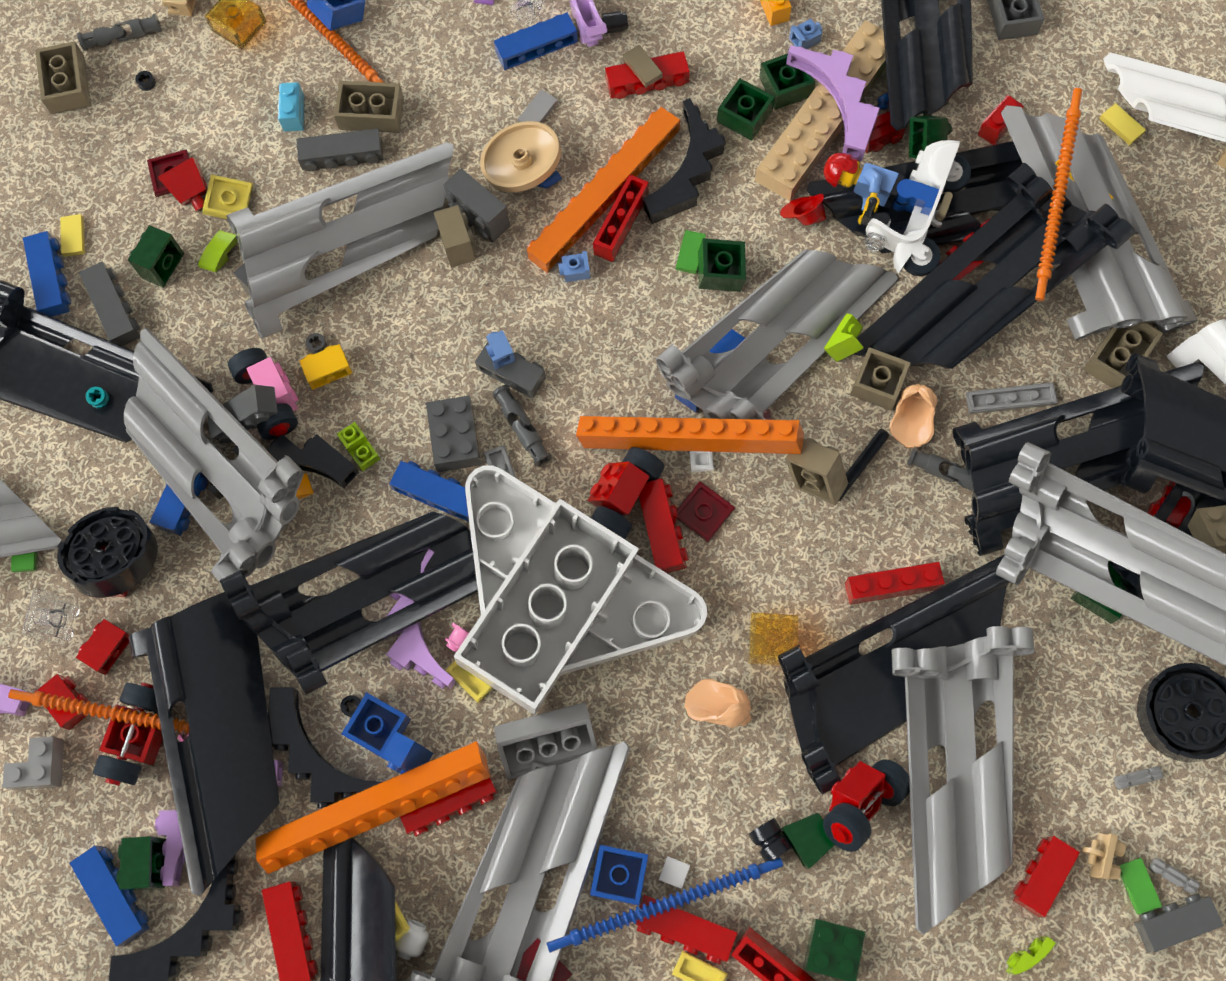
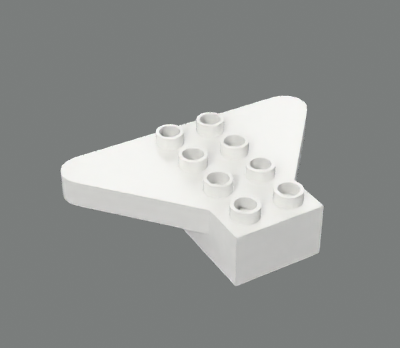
M493 465L481 466L468 476L465 483V492L481 616L454 655V659L457 665L526 710L536 715L561 675L686 639L695 635L703 626L707 617V606L703 598L696 591L637 555L639 548L560 498L555 503Z

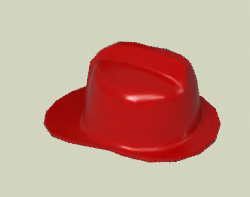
M818 194L796 198L781 209L780 215L783 218H796L805 226L825 221L824 195Z

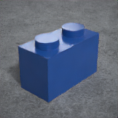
M395 732L381 758L389 762L387 767L399 774H403L428 763L433 753L417 742Z

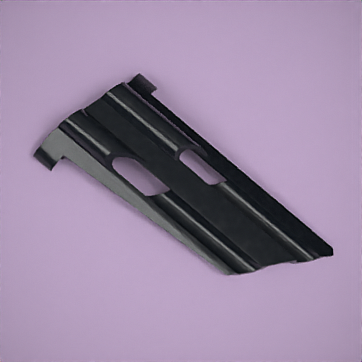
M881 0L890 122L897 131L907 128L910 123V117L923 114V116L934 114L949 103L951 96L962 87L968 88L973 84L971 0H957V4L949 7L941 16L938 0ZM914 16L915 30L909 32L901 39L900 22Z
M1013 141L956 153L964 157L970 165L971 175L966 184L967 189L952 193L953 196L941 227L936 228L930 224L926 234L927 238L933 240L937 245L962 242V239L971 232L975 233L981 228V223L971 214L990 210L1000 211L1017 196L1006 181V178L1023 164ZM916 161L882 168L897 172L905 176L904 179H909L912 170L917 171L919 164L915 163ZM826 179L809 182L806 191L810 196L823 194V204L832 211L833 218L856 236H864L869 240V237L866 235L867 226L862 223L859 225L858 223L859 216L863 214L861 210L863 198L854 192L856 185L853 184L851 187L846 188L838 184L835 188ZM945 193L941 194L938 205L942 203ZM878 205L876 213H887L891 219L889 228L903 235L912 213L905 210L896 211L892 206L889 209ZM871 242L880 253L892 252L880 244Z
M1021 164L1006 178L1007 183L1017 196L860 334L856 339L864 348L853 355L865 357L870 347L911 362L910 366L922 367L924 364H933L944 369H953L1037 302L1035 300L1037 285L1032 290L1013 286L1042 263L1040 258L1043 257L1041 252L1043 251L1042 246L1045 244L1043 240L1046 238L1044 234L1047 232L1045 230L1048 226L1046 222L1049 220L1047 216L1050 214L1051 197L1054 196L1048 182L1042 177H1038L1028 164ZM1064 196L1065 202H1063L1062 219L1059 221L1061 225L1058 227L1060 231L1057 233L1059 237L1056 239L1058 243L1054 245L1057 249L1053 251L1055 256L1052 257L1054 262L1051 263L1052 265L1059 266L1052 271L1051 279L1047 283L1046 294L1107 245L1114 249L1122 246L1136 233L1133 226L1127 220L1119 218L1116 211L1108 204L1102 205L1097 211L1090 210L1085 212L1072 205L1071 201ZM974 261H989L997 264L975 285L965 281L952 280Z
M1194 362L1166 371L1165 373L1198 387L1203 376L1204 365ZM1121 386L989 428L981 429L975 421L953 428L954 440L957 446L961 448L963 462L966 465L968 474L971 475L973 488L971 500L972 514L965 516L964 521L970 528L968 532L973 536V544L979 550L977 554L983 556L1002 550L1003 542L1000 532L1013 527L1015 519L1020 512L1022 494L1019 492V487L1009 483V478L1013 469L1018 464V456L1027 442L1051 452L1049 463L1060 469L1079 464L1075 476L1105 491L1121 484L1122 474L1129 466L1126 462L1127 453L1143 437L1144 401L1122 393ZM1093 413L1088 431L1059 440L1057 437V425L1059 423Z
M434 511L253 585H249L242 569L219 580L238 619H243L285 668L297 678L305 695L328 684L322 671L478 592L470 530L461 522ZM428 549H430L434 554L426 565L424 572L421 573V563ZM338 566L360 576V578L326 595L307 596L298 591V587L301 584ZM393 593L400 594L414 601V603L377 622L369 621L362 615L363 608Z

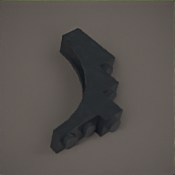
M690 98L683 101L682 107L690 135V144L686 157L679 170L665 185L643 198V209L651 224L697 206L699 192L696 185L710 180L713 168L709 160L724 154L726 141L723 134H719L716 127L709 130L707 122L703 121L700 117L699 107L694 105Z
M283 434L279 438L274 439L267 449L277 461H280L287 455L302 471L319 474L331 479L343 488L359 473L355 465L317 434L305 442L302 450ZM235 445L233 452L238 456L239 448ZM210 483L207 489L220 500L223 495Z
M294 687L270 688L268 718L272 747H274L273 751H288L289 747L288 773L295 776L296 780H309L310 775H312L310 803L317 804V808L323 809L339 802V794H342V798L345 799L382 783L355 778L335 769L319 754L304 729L299 710V691Z
M235 856L212 882L210 890L201 906L181 929L168 939L149 949L132 954L111 956L108 981H175L181 969V964L177 961L178 956H207V951H210L212 947V936H209V930L238 931L239 925L243 923L244 913L243 910H240L241 905H231V900H234L236 896V885H233L234 874L238 872V860L235 859Z

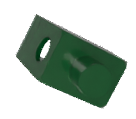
M934 115L910 117V158L917 159L919 151H924L926 146L932 143L948 140V135L952 132V126L948 123L946 117Z
M819 813L781 828L782 833L793 846L792 849L806 870L811 868L835 845L826 835L823 827L824 820Z

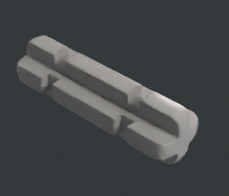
M1156 766L1148 768V770L1144 769L1114 777V783L1116 788L1120 790L1129 786L1132 787L1160 780L1163 778L1161 768Z
M1159 858L1152 860L1149 867L1150 870L1157 874H1162L1163 878L1179 887L1183 886V889L1190 894L1197 892L1200 885L1198 881L1189 878L1188 875L1175 867L1166 865V862Z

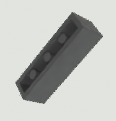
M379 129L296 139L298 162L302 170L315 171L317 168L324 167L333 169L340 165L355 166L358 163L364 162L373 164L384 160L382 138Z
M102 261L80 271L79 274L109 341L124 346L139 339L138 330H140V326L137 320L130 316V313L133 312L132 308L122 298L125 293L120 284L116 285L114 281L117 279L113 268H108Z
M254 384L223 404L246 430L257 427V424L269 420V417L278 412L275 388L272 386ZM208 416L210 439L219 440L221 443L232 442Z

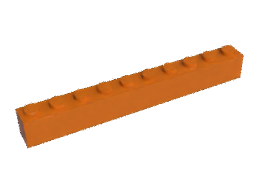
M660 107L656 112H652L647 122L637 128L630 140L627 139L623 143L621 150L610 157L607 165L596 172L593 180L583 186L578 196H574L569 201L568 206L563 211L558 212L555 220L550 225L544 227L541 235L536 240L530 242L527 247L528 259L548 273L617 199L628 176L633 175L637 177L680 131V119L663 107Z
M580 416L576 437L584 448L630 449L631 447H637L643 450L801 454L804 432L799 420Z
M473 742L256 837V861L268 874L487 779L491 775L486 755L478 742Z

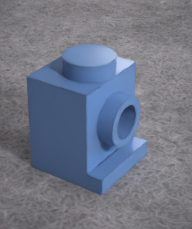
M809 19L798 26H791L789 39L796 47L808 49L821 41L823 30L819 22L814 23L812 19Z
M582 251V254L562 256V263H558L560 276L564 275L565 282L590 279L587 251Z
M503 330L492 332L486 336L489 345L485 347L489 357L492 359L495 370L515 361L514 353Z

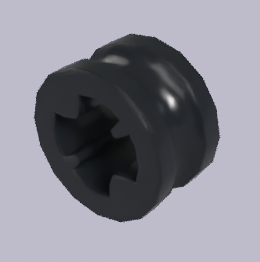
M141 71L135 77L136 84L143 91L153 89L156 84L153 75L149 71ZM147 78L148 82L144 83L143 80Z
M354 695L346 696L340 704L342 713L348 717H352L355 711L347 712L349 709L346 706L347 703H353V700H355V706L358 707L361 702Z

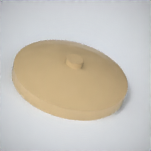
M535 121L515 123L499 131L486 144L480 159L481 171L487 182L497 190L503 192L525 191L541 184L554 172L561 158V145L556 133L543 123Z

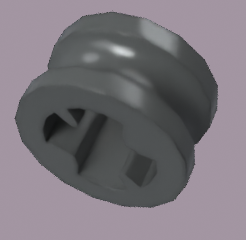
M319 333L310 334L306 339V346L311 353L316 354L327 347L326 340ZM315 340H319L321 345H317V347L314 348L312 342L314 341L316 343Z

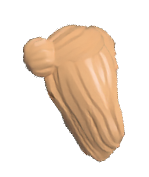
M916 384L906 387L901 392L896 412L890 423V433L906 448L910 449L914 448V446L919 448L927 444L934 435V415L938 400L931 388L924 384Z
M703 679L695 684L685 697L687 714L695 721L710 722L730 728L744 726L751 722V703L744 690L737 689L732 685L720 683L713 679Z

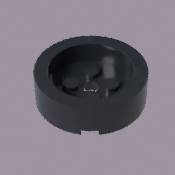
M107 507L87 514L72 525L68 530L69 535L64 543L60 542L57 552L60 570L79 592L90 597L105 598L128 591L147 576L156 561L158 544L155 535L137 512L131 509L128 511L119 509V507ZM104 544H108L105 548L106 551L100 550Z
M1197 663L1173 665L1152 676L1143 686L1137 702L1138 722L1149 743L1163 755L1181 762H1200L1224 754L1226 752V677L1220 676L1208 666ZM1189 705H1193L1198 709L1199 714L1197 718L1191 717L1186 712Z

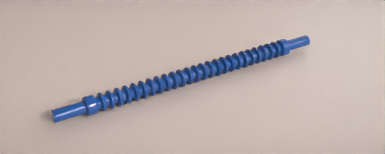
M778 857L773 861H767L759 865L753 863L748 865V869L743 867L741 872L739 870H736L735 874L729 872L727 877L723 874L722 879H719V877H716V881L710 879L708 884L703 882L702 886L696 884L695 889L689 887V891L683 889L681 894L677 891L675 896L670 894L667 899L664 896L662 901L656 899V903L650 901L648 906L643 904L642 908L637 906L635 911L629 909V913L623 911L621 916L619 914H616L615 918L609 916L608 921L602 919V923L596 921L594 926L592 924H589L588 928L582 926L580 931L578 929L571 930L569 935L546 943L549 953L572 944L574 946L581 945L583 940L588 942L590 937L596 939V935L602 937V933L606 932V934H609L610 930L616 932L617 927L623 929V925L629 927L631 922L636 924L637 920L643 922L644 917L650 919V915L656 917L658 912L660 914H663L664 910L670 912L671 907L677 909V905L683 907L685 902L689 905L691 900L694 902L697 901V898L702 900L704 895L710 897V893L716 895L718 890L720 892H723V888L729 890L731 885L733 887H736L737 883L742 885L745 880L749 882L751 878L753 880L759 879L762 874L783 867V862Z

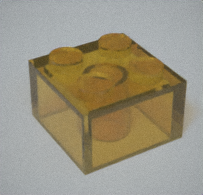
M218 0L205 15V19L212 32L241 50L267 22L261 7L250 0Z
M751 612L749 618L748 664L780 665L778 655L798 645V615Z

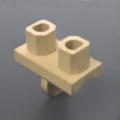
M1098 833L1097 840H1092L1091 848L1083 847L1082 853L1089 855L1087 864L1092 865L1090 877L1106 880L1120 878V866L1114 865L1112 862L1114 856L1123 857L1126 844L1117 840V835Z

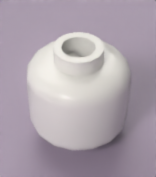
M409 919L407 922L410 929L396 942L397 955L406 960H410L411 957L420 956L429 938L426 926L412 919Z

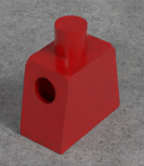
M191 157L158 176L159 180L180 204L185 206L191 202L196 212L203 209L205 201L202 196L207 193L208 186L199 163L195 158Z

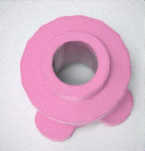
M452 623L451 626L454 627V630L449 638H445L448 642L446 646L457 652L469 632Z

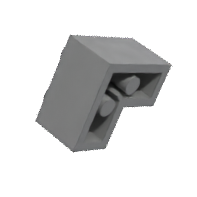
M54 736L29 738L28 762L4 764L2 788L15 791L61 787L64 740Z

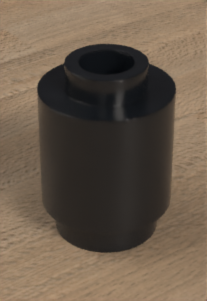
M615 11L601 14V19L607 28V33L604 34L623 32L624 29H628L626 12Z

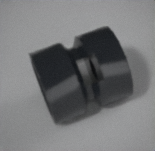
M775 817L748 834L756 846H761L759 853L765 862L773 861L793 848L786 835L779 834L781 828Z

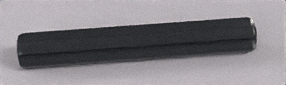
M879 429L846 472L848 485L839 501L845 496L888 439L889 433L884 429Z

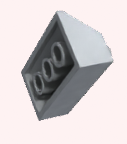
M586 702L494 726L496 744L507 780L529 773L532 770L533 761L545 764L546 766L560 765L598 749Z

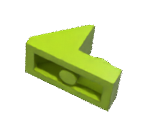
M846 313L823 349L837 362L862 350L864 347L856 338L863 329V326L852 314Z

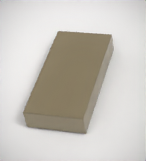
M640 45L623 54V60L645 87L663 77V73Z

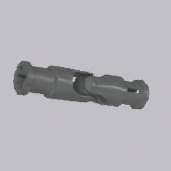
M152 14V17L136 18L113 25V28L99 27L95 28L92 32L84 34L79 32L77 33V38L82 50L86 51L89 47L110 45L114 38H117V41H126L145 36L149 32H162L157 15ZM122 25H130L132 33L128 37H126V30Z
M502 385L495 389L492 396L500 403L501 411L517 434L524 449L531 454L535 467L548 462L552 455L545 450L542 445L543 440L531 424L519 401L512 396L509 385Z
M914 446L907 465L910 466L912 464L924 469V472L949 482L956 481L963 488L973 491L971 475L968 474L966 468L962 469L957 463L935 454L929 455L921 452ZM940 464L951 465L946 471V476L939 471Z

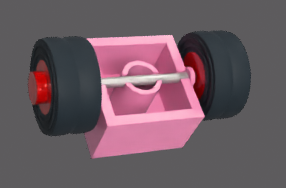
M249 348L235 354L228 362V368L235 382L239 384L253 383L255 385L272 386L275 388L278 412L269 417V420L257 424L256 428L260 436L265 440H273L279 438L282 434L285 436L292 432L298 425L294 410L298 409L296 401L299 399L289 384L290 380L280 363L275 364L271 357L267 358L266 353L261 348Z

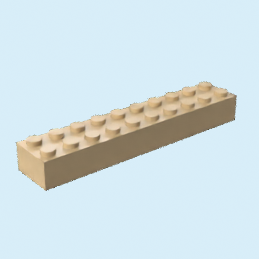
M866 20L843 50L847 54L853 55L848 76L866 81L861 101L886 68L883 29ZM821 83L817 85L756 169L755 182L791 201L844 127L842 114L835 99Z

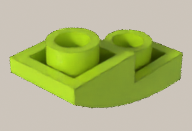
M219 230L205 248L198 262L199 268L216 273L228 261L227 253L238 243L236 235Z
M355 422L336 433L362 472L381 460Z
M1041 936L1040 939L1038 937L1035 938L1029 946L1030 954L1019 950L1018 953L1013 952L1006 962L1009 965L1006 972L1017 975L1032 968L1052 950L1056 943L1049 937Z

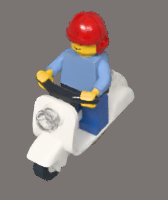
M943 140L926 146L924 151L920 150L915 162L919 164L917 171L912 170L909 179H904L905 176L870 163H865L862 169L860 168L859 160L852 157L849 153H835L825 163L823 170L824 178L832 187L836 188L838 184L846 188L851 187L853 184L856 185L854 192L863 198L861 209L863 214L859 216L858 223L859 225L862 223L867 226V237L864 238L863 243L871 251L877 252L885 247L894 252L893 261L898 274L904 268L913 276H925L940 263L941 254L939 247L933 240L927 238L926 234L930 224L936 228L941 227L953 196L952 193L963 189L970 179L971 169L969 163L964 157L956 154L960 141ZM942 192H945L942 203L938 205ZM878 205L889 209L892 206L896 211L905 210L912 213L903 235L889 228L891 219L887 213H876Z

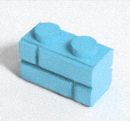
M300 83L279 84L278 120L283 131L304 130L305 95Z

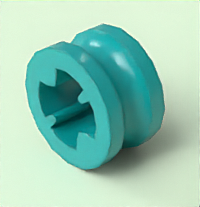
M92 387L86 393V401L95 408H102L109 401L108 393L100 387ZM100 394V395H101V398H100V399H96V401H95V400L93 399L94 396H98V395Z

